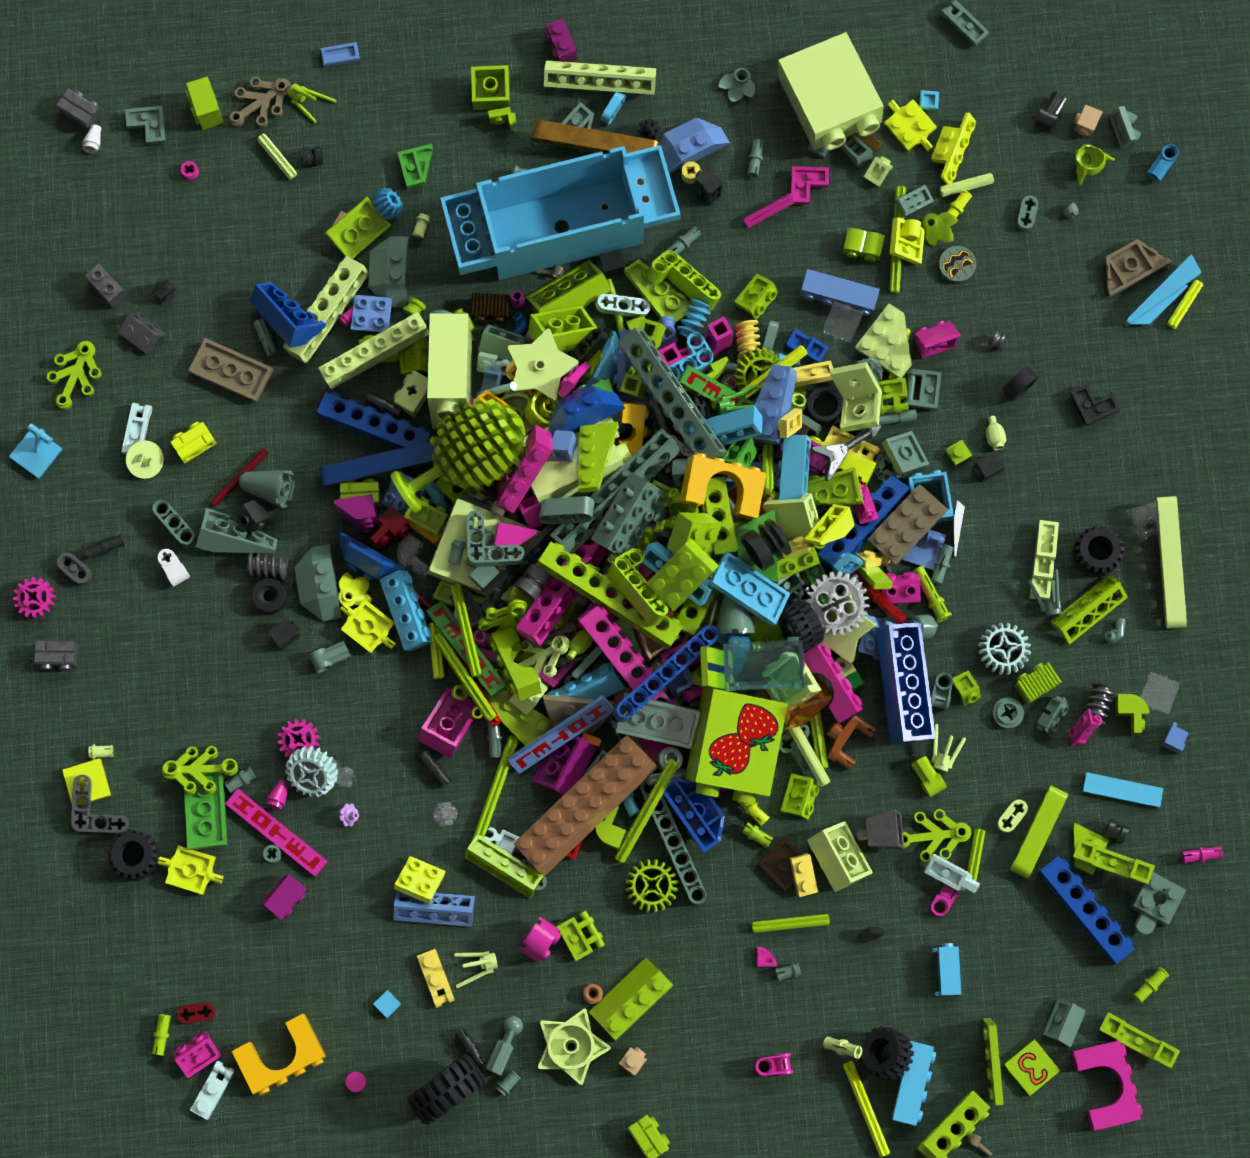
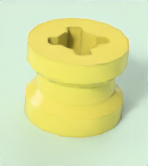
M690 161L683 165L681 176L685 183H695V175L700 170L697 163Z

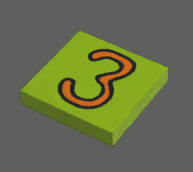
M1035 1039L1004 1064L1028 1096H1031L1060 1072L1059 1068Z

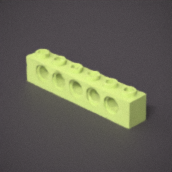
M546 60L544 87L653 95L655 93L656 68Z
M347 256L339 263L335 273L328 279L323 290L318 293L316 300L306 311V313L308 311L315 315L314 319L318 322L322 320L326 323V327L305 345L289 347L285 342L283 348L289 355L307 364L340 317V314L368 277L369 272L363 264Z
M416 312L319 367V370L329 387L333 389L429 335V330L419 312Z

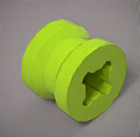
M410 297L408 305L404 306L402 310L408 316H411L416 312L420 314L421 311L425 310L426 306L420 300Z

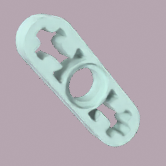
M602 294L596 301V308L602 313L640 317L642 315L645 317L651 308L646 299L612 294ZM603 300H606V303L608 304L607 307H605L604 303H602ZM625 302L628 309H620L618 303ZM639 305H642V308L644 309L643 312L640 311V308H638Z

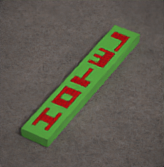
M688 364L678 380L717 404L718 401H722V397L737 393ZM742 395L730 400L734 401L735 406L755 405L753 401Z
M440 601L426 610V613L469 669L459 622L445 603ZM475 644L481 669V675L475 678L492 699L506 690L507 685Z

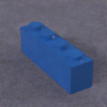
M272 282L255 284L250 303L289 347L307 344L326 327V323L322 320L318 322L314 319L315 315L310 311L306 313L300 308L301 304L297 301L289 300L287 298L288 295Z

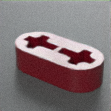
M210 1003L187 1005L179 1009L177 1017L184 1024L206 1022L215 1017L216 1009ZM206 1006L212 1010V1013H209L207 1018L204 1014H198L199 1011H204ZM185 1010H188L190 1013L195 1012V1015L189 1016L187 1021L186 1018L182 1017Z

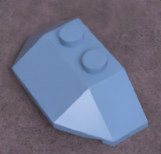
M694 118L664 133L660 145L668 172L671 174L681 169L686 162H695L729 145L730 142L721 127L699 118Z

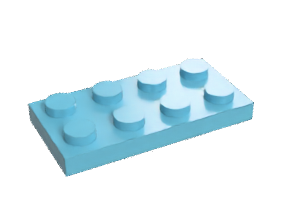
M728 551L725 552L709 585L772 627L776 625L790 593Z

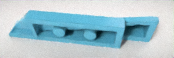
M1190 255L1127 318L1124 325L1149 326L1187 289L1188 286L1186 284L1202 273L1194 257Z

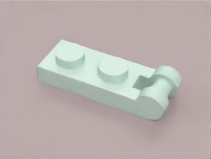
M132 403L121 451L123 454H126L134 443L145 440L149 419L152 414V406H139L138 403ZM141 413L143 414V417H137V414Z
M217 1061L211 1074L190 1111L206 1120L210 1118L236 1071L231 1067L228 1069L223 1066L224 1063ZM219 1073L224 1075L223 1081L216 1078Z

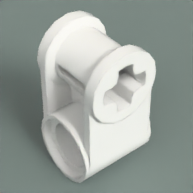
M163 549L159 552L158 561L173 587L190 577L172 550ZM168 555L171 561L167 562L165 556Z

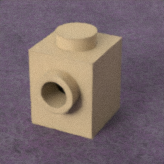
M1085 104L1082 113H1077L1073 122L1077 124L1074 131H1077L1081 136L1092 137L1102 111Z
M630 1047L619 1062V1065L636 1076L647 1061L644 1058L646 1054L638 1047L635 1049Z

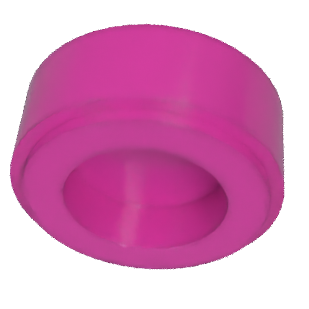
M352 1072L346 1078V1086L352 1092H360L366 1086V1078L362 1073Z

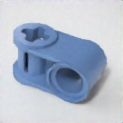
M663 316L660 318L659 323L664 325L666 329L659 350L672 343L676 345L675 320L670 316Z

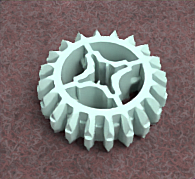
M999 623L998 629L995 625H992V631L987 629L985 631L987 636L982 635L980 639L983 642L978 644L980 648H984L978 652L980 655L985 654L981 661L987 660L988 662L985 667L988 668L992 665V672H995L998 668L1000 675L1003 674L1004 669L1007 675L1011 673V669L1016 673L1018 667H1024L1023 662H1028L1029 659L1026 656L1031 654V651L1026 649L1031 644L1024 643L1028 640V636L1021 637L1024 631L1016 632V625L1013 629H1010V623H1007L1005 628L1002 623ZM999 635V645L989 648L991 639ZM1005 635L1011 636L1017 643L1009 642ZM1003 645L1005 648H1008L1006 653L1003 649L1001 650ZM1020 650L1018 659L1010 663V653ZM992 655H999L1002 662L997 661Z
M304 746L301 750L298 749L291 754L286 763L285 773L288 774L287 780L292 781L291 786L297 787L296 792L301 790L303 791V796L309 793L310 797L315 794L319 797L322 793L325 795L333 788L334 783L337 781L336 775L338 770L335 769L337 763L331 762L333 757H327V751L322 753L320 748L314 750L313 746L309 747V749Z

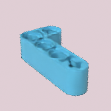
M691 333L687 338V350L690 355L669 366L678 380L684 371L683 367L687 364L703 373L713 363V353L700 333ZM692 341H698L700 345L692 346L690 343ZM705 356L709 358V361L702 362L700 358ZM661 378L658 380L659 387H661L663 381H661ZM646 387L647 393L652 395L650 388Z

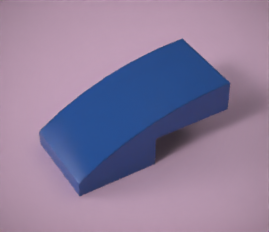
M797 329L792 331L784 345L792 351L802 345L807 350V355L804 357L817 363L821 362L828 349V346L814 337L806 336Z

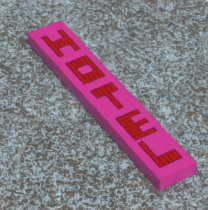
M239 789L225 803L315 877L328 863L326 859Z

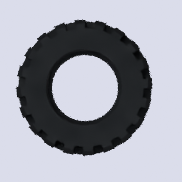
M465 1054L409 1095L407 1102L421 1122L429 1125L485 1083V1077L471 1057Z

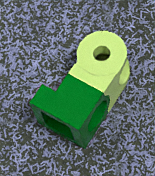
M838 657L835 662L840 665L843 677L851 683V690L855 692L862 688L864 682L853 664L843 657Z

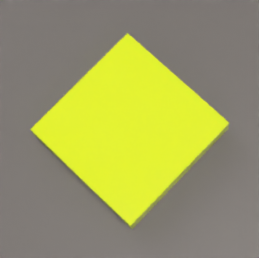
M100 758L62 770L71 803L73 781L78 775L82 774L88 775L92 780L91 802L111 796ZM81 778V781L77 782L78 785H81V791H77L76 794L88 795V791L84 792V786L88 785V782ZM79 797L76 801L77 806L87 804V800L83 797Z

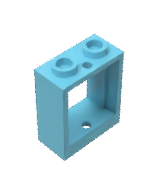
M936 470L927 475L915 473L908 477L907 486L910 488V493L914 490V485L940 482L944 506L948 511L938 522L951 521L954 514L946 472L941 473L940 470Z

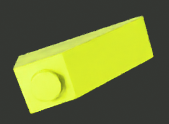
M833 504L804 538V542L823 545L845 537L855 525L850 507Z

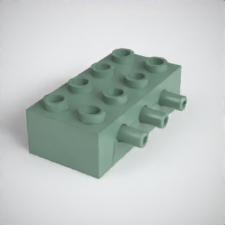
M630 472L591 539L618 556L630 549H634L639 539L643 536L647 525L653 519L659 505L663 502L666 493L647 480Z

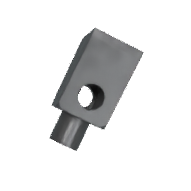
M890 810L866 819L867 828L857 830L858 840H868V845L874 849H905L902 815L897 810Z

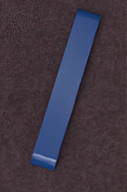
M425 442L319 467L322 486L433 461L432 455L435 447L432 446L431 442Z
M709 625L698 632L617 705L613 713L614 718L618 722L623 723L633 717L700 656L701 647H711L719 636L717 628ZM704 633H710L712 640H707ZM690 645L697 646L698 652L691 651ZM676 658H682L685 664L679 665L676 662ZM662 670L669 671L670 678L664 677ZM648 683H654L657 689H649ZM634 695H639L642 698V703L635 702ZM619 708H625L628 711V715H621Z

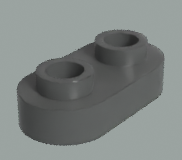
M65 552L58 557V567L75 583L84 585L91 580L92 574L90 569L72 553ZM70 560L71 564L65 566L66 561ZM80 573H85V577L79 578Z

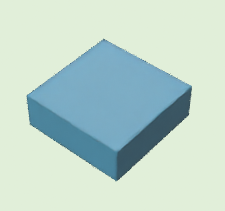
M921 90L919 107L925 111H938L939 92Z
M388 990L374 1003L386 1018L402 1005Z

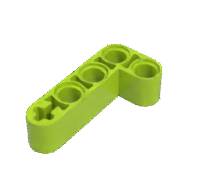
M670 250L657 257L646 274L647 280L653 284H659L667 278L690 299H697L711 306L712 308H707L708 311H712L721 297V292L678 254Z
M630 549L613 561L608 569V576L645 621L652 626H657L668 613V607L646 584L647 581L637 571L644 561V554L638 549Z

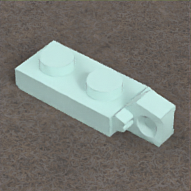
M933 854L924 871L926 874L958 891L962 890L965 892L968 889L975 893L980 883L971 879L973 875L969 874V872L936 854Z

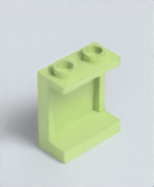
M805 493L800 499L775 500V497L772 496L763 504L764 514L775 509L776 524L784 532L786 538L806 537L819 522L812 493Z
M787 650L779 655L780 659L767 664V669L762 672V675L770 676L784 702L788 703L786 712L797 709L821 691L800 653Z

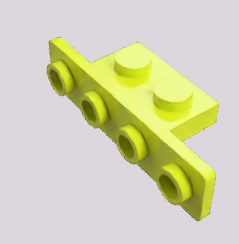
M965 113L960 128L943 126L931 160L933 162L945 164L941 178L946 185L951 184L955 179L964 151L969 144V138L975 129L976 121L970 113Z

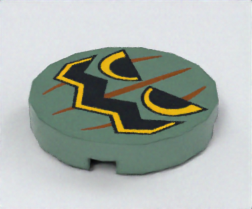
M952 246L946 249L939 260V271L950 282L963 283L973 276L976 269V259L973 253L962 246Z

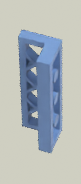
M396 891L394 920L472 927L475 896L435 893L431 903L427 904L421 903L420 900L400 891ZM400 897L409 898L410 900L407 902L400 901ZM441 901H448L449 904L443 905V904H440L439 902H441ZM462 902L470 903L469 907L460 906L459 904Z

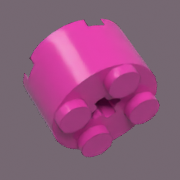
M542 917L537 919L540 922L539 925L537 923L534 924L522 942L525 947L520 946L518 949L538 963L540 960H546L551 952L548 948L551 944H556L561 937V934L558 933L560 929Z

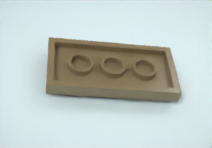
M205 338L188 371L195 376L257 403L273 372V368Z
M919 484L875 530L867 541L896 566L941 519L948 509Z

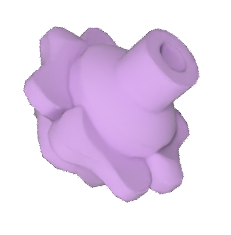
M346 803L340 809L339 820L343 822L344 826H353L354 822L358 820L359 814L354 804Z

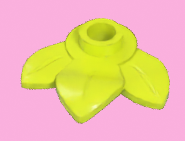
M345 573L338 584L340 588L338 595L340 604L343 605L345 603L349 607L353 605L360 606L364 599L370 603L372 598L366 593L370 584L369 580L365 577L353 579L350 573ZM349 594L351 599H346L345 595Z

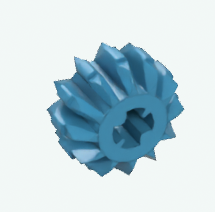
M391 188L380 189L372 197V205L375 207V211L385 220L395 219L403 211V202L400 201L396 191L393 192Z

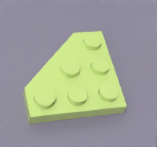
M888 304L855 346V349L867 358L877 359L882 368L897 378H902L912 363L905 315L891 304Z

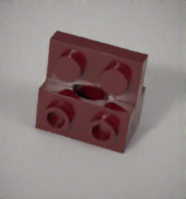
M390 506L378 518L381 527L370 539L374 548L378 551L382 548L385 550L391 544L392 538L398 543L400 540L404 541L410 535L409 531L411 528L409 522L395 508Z

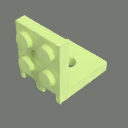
M867 362L830 369V376L843 397L840 425L842 432L879 426L882 390Z

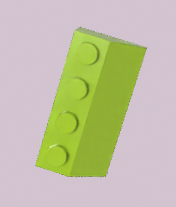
M588 260L526 296V299L535 313H542L581 305L583 308L587 307L592 301L598 299L600 295L608 293L611 289L603 272Z
M645 958L589 1011V1014L616 1041L673 987V984L658 968Z

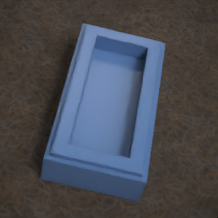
M357 42L320 48L324 68L360 61Z

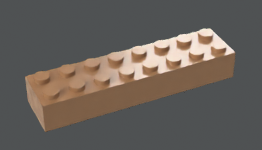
M626 735L538 819L514 845L537 871L547 875L651 775L658 766L633 739Z

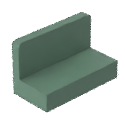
M1058 998L1043 1035L1071 1047L1085 1015V1010L1072 1002Z

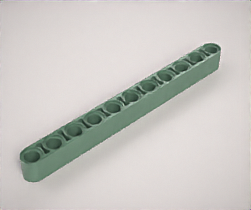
M612 713L610 715V723L615 732L617 722L613 720L614 715ZM615 732L616 737L620 742L622 740V733ZM632 736L631 739L642 749L638 738ZM646 779L639 785L645 802L650 794L644 790V787L647 785ZM662 795L659 800L663 805L662 810H654L651 816L690 903L699 906L706 900V891ZM662 820H669L671 822L670 828H661L660 822ZM670 838H677L679 844L676 847H671L668 844ZM684 855L687 858V862L684 865H679L676 862L677 856ZM692 873L695 876V880L692 883L685 882V874ZM700 891L703 894V898L700 901L693 900V892Z

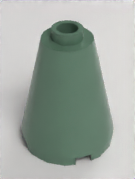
M290 470L250 471L241 475L239 485L243 491L277 507L285 508L288 506L285 503L292 499L295 480H291V475L294 474Z
M724 594L717 625L719 636L755 634L751 612Z

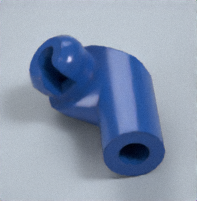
M517 312L513 316L516 328L512 333L522 335L528 327L527 319L522 312Z

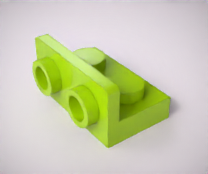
M756 274L734 303L736 306L749 312L752 318L757 320L764 313L767 306L776 298L778 290L772 281Z
M426 337L399 351L402 375L411 374L413 370L425 374L428 373L429 343Z
M421 496L419 498L422 505L421 510L415 513L409 507L404 518L439 535L447 518L450 516L447 514L448 510L440 505H437V507L430 505L431 500Z
M791 774L781 811L801 816L808 820L814 810L813 803L815 796L819 793V783L813 778Z

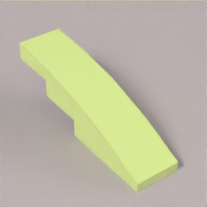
M1040 520L1031 581L1041 600L1045 601L1050 599L1059 523ZM1030 589V599H1036L1032 589Z

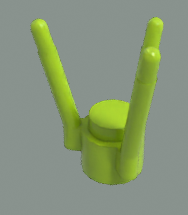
M296 83L291 86L288 92V96L292 98L291 103L295 104L313 123H316V120L299 101L303 102L306 97L316 101V97L336 103L335 99L309 90L304 86H299Z

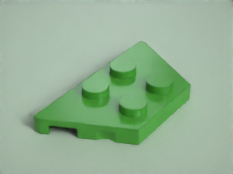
M774 509L737 528L738 559L775 584H778L777 558L773 555L774 565L762 571L753 562L741 541V536L750 530H754L760 535L758 525L763 524L765 526L764 521L767 519H772L776 523Z

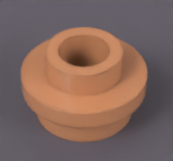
M589 984L585 987L583 997L586 1002L596 1004L602 999L603 991L600 986ZM592 990L597 992L594 998L589 996V992Z

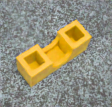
M621 401L625 409L619 412V421L631 424L633 431L627 439H617L616 446L625 443L632 457L643 447V438H646L647 428L644 427L645 420L648 419L649 410L644 403Z

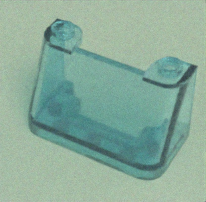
M787 637V641L740 643V639H728V643L723 644L725 691L790 687L797 689L806 687L803 640H799V637Z

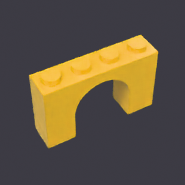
M695 453V455L688 457L680 503L695 507L704 505L708 482L714 474L719 473L731 478L737 488V499L733 516L747 520L758 518L766 473L760 472L761 469L756 467H749V469L742 467V464L737 462L725 463V460L722 458H706L707 455L702 453Z
M301 1014L286 1022L296 1044L295 1058L288 1067L281 1070H270L262 1063L252 1042H248L232 1051L252 1094L262 1096L270 1091L269 1087L275 1084L277 1087L288 1082V1077L292 1075L295 1077L300 1076L306 1072L305 1068L311 1065L314 1068L324 1062L323 1059L326 1058V1055L305 1014Z

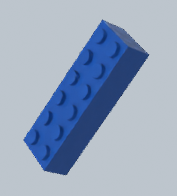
M921 623L892 624L876 628L890 744L935 739Z

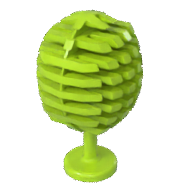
M480 398L474 399L476 405L467 402L463 405L464 410L456 409L454 417L451 415L444 417L446 425L439 421L436 426L439 436H436V438L432 436L429 439L432 446L435 447L432 455L434 467L411 482H408L399 471L391 473L393 483L404 501L415 513L420 511L422 505L416 492L440 476L450 484L458 485L464 490L474 487L477 491L484 490L483 484L491 487L494 485L495 479L498 481L504 479V473L510 475L514 472L511 466L514 464L518 468L521 462L519 454L525 453L526 444L524 443L526 432L521 417L507 405L499 404L494 399L487 400L488 403H484Z

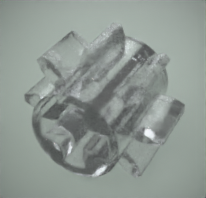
M451 802L438 803L437 808L433 811V818L436 822H439V826L453 825V821L457 818V810L451 806Z

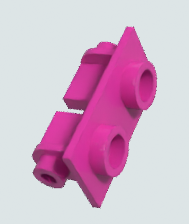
M860 483L864 504H856L854 508L860 524H864L879 518L868 486L865 487Z
M1089 708L1069 731L1072 747L1076 744H1085L1092 735V731H1095L1102 723V718L1099 715H1091Z

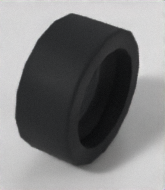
M1027 366L1015 375L1002 391L1011 401H1015L1032 387L1039 376Z
M819 387L813 390L806 403V411L809 418L821 425L835 422L840 416L843 407L842 398L839 393L829 387ZM826 395L834 400L835 410L831 415L820 416L815 412L813 403L817 397Z

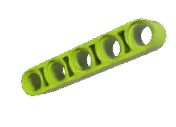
M1052 785L1049 786L1012 863L1011 871L1027 879L1030 877L1068 797V793Z

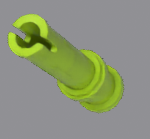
M924 566L916 568L912 572L918 574L920 578V586L929 601V609L933 610L937 618L936 622L940 623L947 620L952 614L948 612L944 605V599L939 597Z

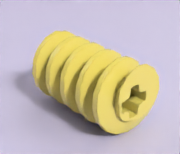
M757 320L743 321L735 326V330L738 331L736 337L738 338L737 351L739 352L738 359L743 360L742 353L747 356L749 354L748 349L754 352L755 347L760 346V342L755 341L760 338V335L754 334L759 331L758 327H754V325L759 323Z

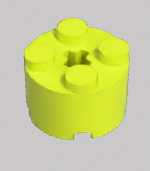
M539 391L536 392L526 404L525 418L533 427L535 425L543 429L548 427L556 401H553ZM559 394L557 397V401L563 398Z

